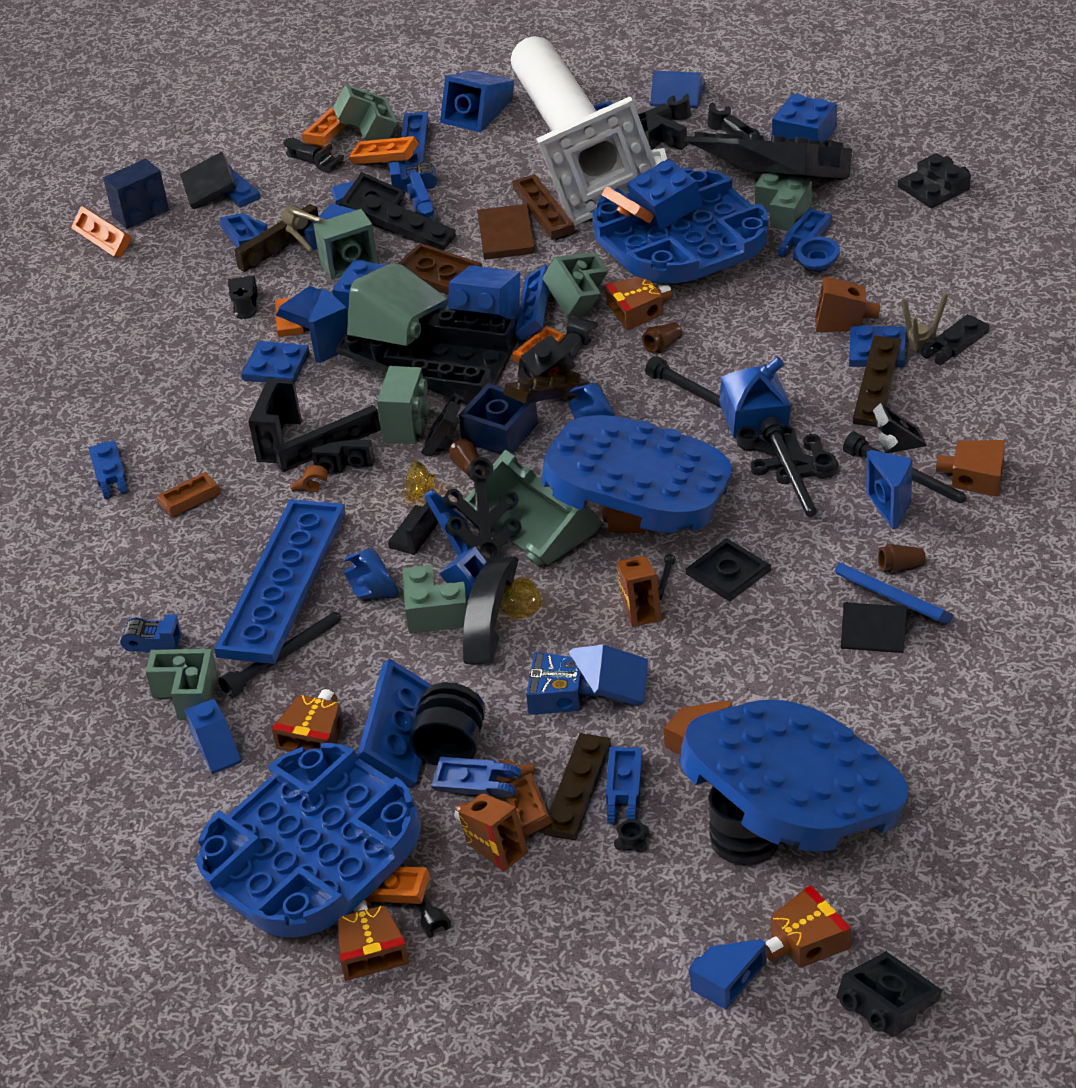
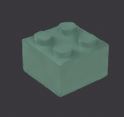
M362 209L324 220L322 223L313 224L320 264L331 280L341 277L353 260H363L378 264L373 226Z
M389 366L377 399L383 443L416 444L418 436L424 434V418L430 416L431 405L430 401H426L428 384L427 380L423 379L422 368Z

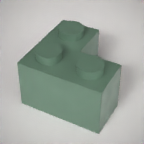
M345 84L333 107L337 119L342 124L358 126L365 141L389 139L397 125V120L387 98Z
M763 172L755 184V205L761 203L766 211L770 212V228L789 231L812 205L811 180Z
M596 252L557 256L553 259L542 279L568 318L571 316H582L590 312L601 294L598 287L609 271Z
M433 565L403 568L404 601L409 634L464 628L467 608L464 582L435 585Z
M212 649L151 650L146 668V676L152 698H172L178 720H187L185 709L213 699L218 673Z

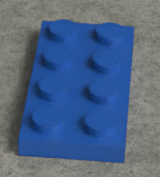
M389 658L382 664L357 756L360 760L389 778L394 779L398 777L407 788H411L417 782L422 759L412 750L410 735L416 719L420 697L423 691L430 687L431 684Z

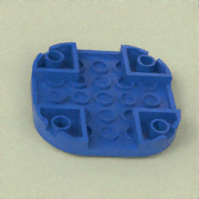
M682 168L697 181L703 203L702 206L659 230L654 224L648 223L634 214H631L629 218L616 210L619 205L603 196L597 202V209L593 210L594 236L597 242L633 275L652 282L681 283L732 267L761 252L768 241V213L761 203L756 205L750 204L732 188V179L720 172L707 169L705 173L698 170L693 171V168ZM619 188L615 189L616 192L631 200L629 193L624 194Z
M594 415L574 419L565 425L546 451L541 481L544 487L551 486L552 496L574 508L583 510L590 501L642 517L640 528L657 532L677 533L678 530L686 529L688 526L691 531H694L710 523L717 503L721 496L727 493L732 467L728 458L718 449L706 442L683 435L678 430L662 429L648 421Z
M758 700L700 715L688 725L680 748L679 762L686 776L695 785L709 782L744 812L741 824L761 838L778 845L780 841L790 845L798 844V850L815 852L836 849L840 837L872 827L882 834L890 831L897 825L908 797V786L902 774L893 764L880 755L873 746L866 744L850 728L842 725L829 715L814 708L790 701Z
M321 743V749L305 751L304 747H301L281 756L268 766L272 776L228 815L219 810L208 821L199 837L198 843L201 848L199 856H196V863L210 890L217 898L266 933L279 937H302L320 932L338 923L339 918L352 912L407 859L418 841L421 818L407 786L398 777L392 780L360 760L355 750L350 747L335 743Z

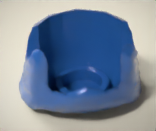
M592 382L570 390V393L578 395V398L569 402L574 419L594 415L615 416L609 401L598 383Z
M367 548L361 552L350 554L345 558L344 562L351 561L353 563L351 567L344 571V574L358 599L397 597L399 591L395 581L383 564L379 554L373 548Z

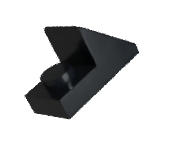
M650 111L646 113L648 143L651 150L662 142L667 146H673L680 150L687 146V142L684 141L685 136H687L686 126Z
M882 403L873 410L878 421L876 425L881 431L878 438L885 453L927 446L919 427Z

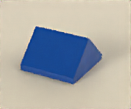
M653 70L650 106H660L662 104L668 106L667 100L672 95L675 96L676 101H680L684 95L688 94L690 107L698 108L705 83L703 76L700 72Z
M322 289L308 321L316 363L324 362L339 355L336 353V347L348 328L346 307L328 290Z
M870 450L867 451L866 494L891 528L896 529L899 527L911 503L913 459Z
M606 645L571 649L569 652L570 656L595 694L635 706L644 703L648 658Z

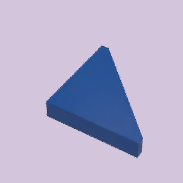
M433 489L424 494L426 501L456 554L460 555L470 549L469 545L459 536H451L445 530L446 523L453 516L462 518L465 527L468 529L467 519L456 509L447 508L443 503V497ZM451 523L453 529L459 530V526L456 523Z

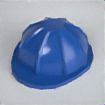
M822 236L806 238L796 246V257L799 263L805 269L815 272L827 271L840 254L838 243Z

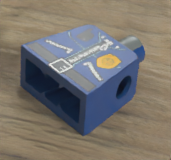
M534 652L526 693L529 715L580 711L582 695L600 696L593 692L572 657Z

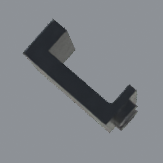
M268 378L248 420L257 462L277 463L274 447L284 443L282 436L284 425H301L302 423L296 386L293 380Z

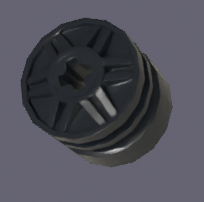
M449 682L431 685L423 691L419 700L416 719L410 735L412 750L420 759L438 766L440 757L473 759L477 751L480 738L479 732L482 729L486 713L485 703L479 694L464 685Z
M714 786L711 788L708 796L710 842L712 849L717 855L731 863L738 864L759 863L771 857L777 851L779 845L763 839L741 824L744 812Z

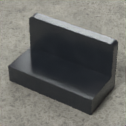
M428 502L423 507L418 505L413 507L389 539L390 549L412 555L418 552L439 523Z

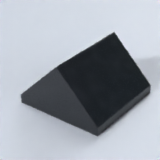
M844 602L841 649L904 653L908 607Z

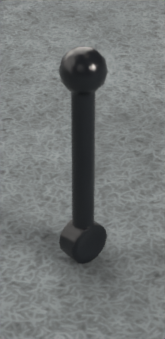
M667 554L664 557L666 564L658 588L659 600H662L671 565L676 561L673 554Z

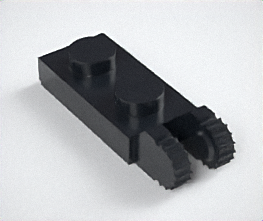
M967 314L935 339H930L922 347L921 356L927 359L938 351L934 360L936 364L941 366L989 332V324Z

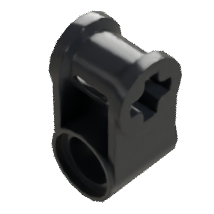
M255 276L228 279L229 297L233 302L234 316L239 319L251 318L257 312L258 290Z

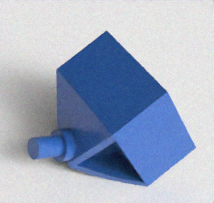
M778 356L768 365L763 364L761 367L743 369L721 377L720 407L733 438L737 437L736 434L740 428L747 426L756 428L759 431V435H762L759 426L768 417H777L783 426H789L791 404L776 373L784 366V362Z

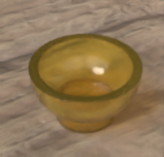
M416 460L412 461L404 485L405 501H416L434 487L435 475L428 473L427 468Z
M519 577L514 579L513 585L505 586L500 608L504 613L513 618L524 619L538 612L541 607V595L530 579Z

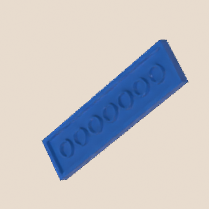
M289 500L214 648L216 658L275 664L346 514L345 504Z

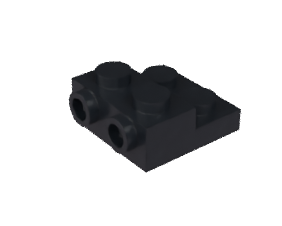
M936 153L917 162V171L899 179L898 187L932 209L970 190L971 174L965 166L960 168L953 164L949 156L942 157Z
M885 951L843 974L836 998L840 1000L845 1010L854 1011L866 1018L873 1030L882 1031L894 1037L914 1025L917 1013L938 1002L942 989Z

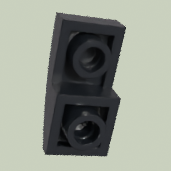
M371 440L334 442L313 448L311 452L314 465L324 467L328 473H343L345 465L353 467L372 466L374 462Z

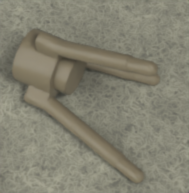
M289 205L284 209L281 217L282 222L287 225L286 231L291 233L311 252L312 247L297 232V229L305 228L308 220L322 223L325 219L311 215L294 205Z
M947 292L943 293L930 330L926 325L918 324L917 316H913L911 321L907 299L902 298L908 345L914 351H921L922 347L930 339L936 338V331L948 298Z

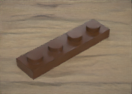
M535 174L512 181L513 190L523 203L527 204L529 211L551 240L575 233L574 223Z

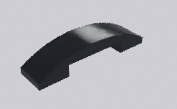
M516 556L490 559L482 567L473 584L466 608L463 629V660L465 664H489L494 661L499 636L494 631L504 588L505 586L513 585L519 561Z

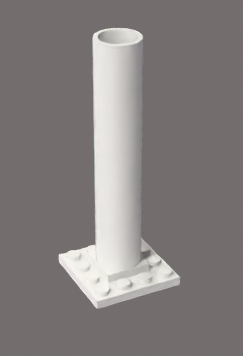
M533 36L525 38L517 44L511 56L512 69L552 131L536 138L565 213L575 226L593 218V210L597 209V202L603 197L601 194L605 187L613 190L619 188L624 194H628L629 191L626 183L655 167L656 162L631 97L596 111L551 42L543 37Z

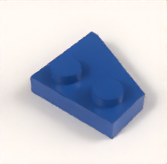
M244 213L220 217V227L237 248L267 230L266 223L255 220Z
M308 286L282 304L276 316L309 329L308 321L322 289Z

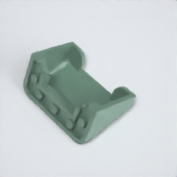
M390 263L353 281L349 292L347 335L407 346L420 335L421 324L419 323V318L435 310H453L448 309V298L405 266Z
M507 450L493 464V473L486 481L489 512L499 503V499L505 491L515 492L518 495L519 501L514 509L507 510L491 528L499 533L502 531V525L507 519H517L521 523V530L515 537L508 540L527 552L525 557L537 567H540L542 563L549 566L594 535L603 525L602 521L588 505L583 510H580L552 496L551 486L544 487L541 478L536 476L530 468L521 466L517 462V458ZM474 488L465 500L476 510ZM505 497V501L508 504H513L511 498ZM507 524L510 531H515L513 525Z

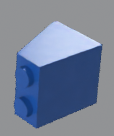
M476 70L445 75L440 123L481 133L512 101L515 80Z
M469 266L449 282L448 309L461 313L514 319L515 324H517L520 303V271Z

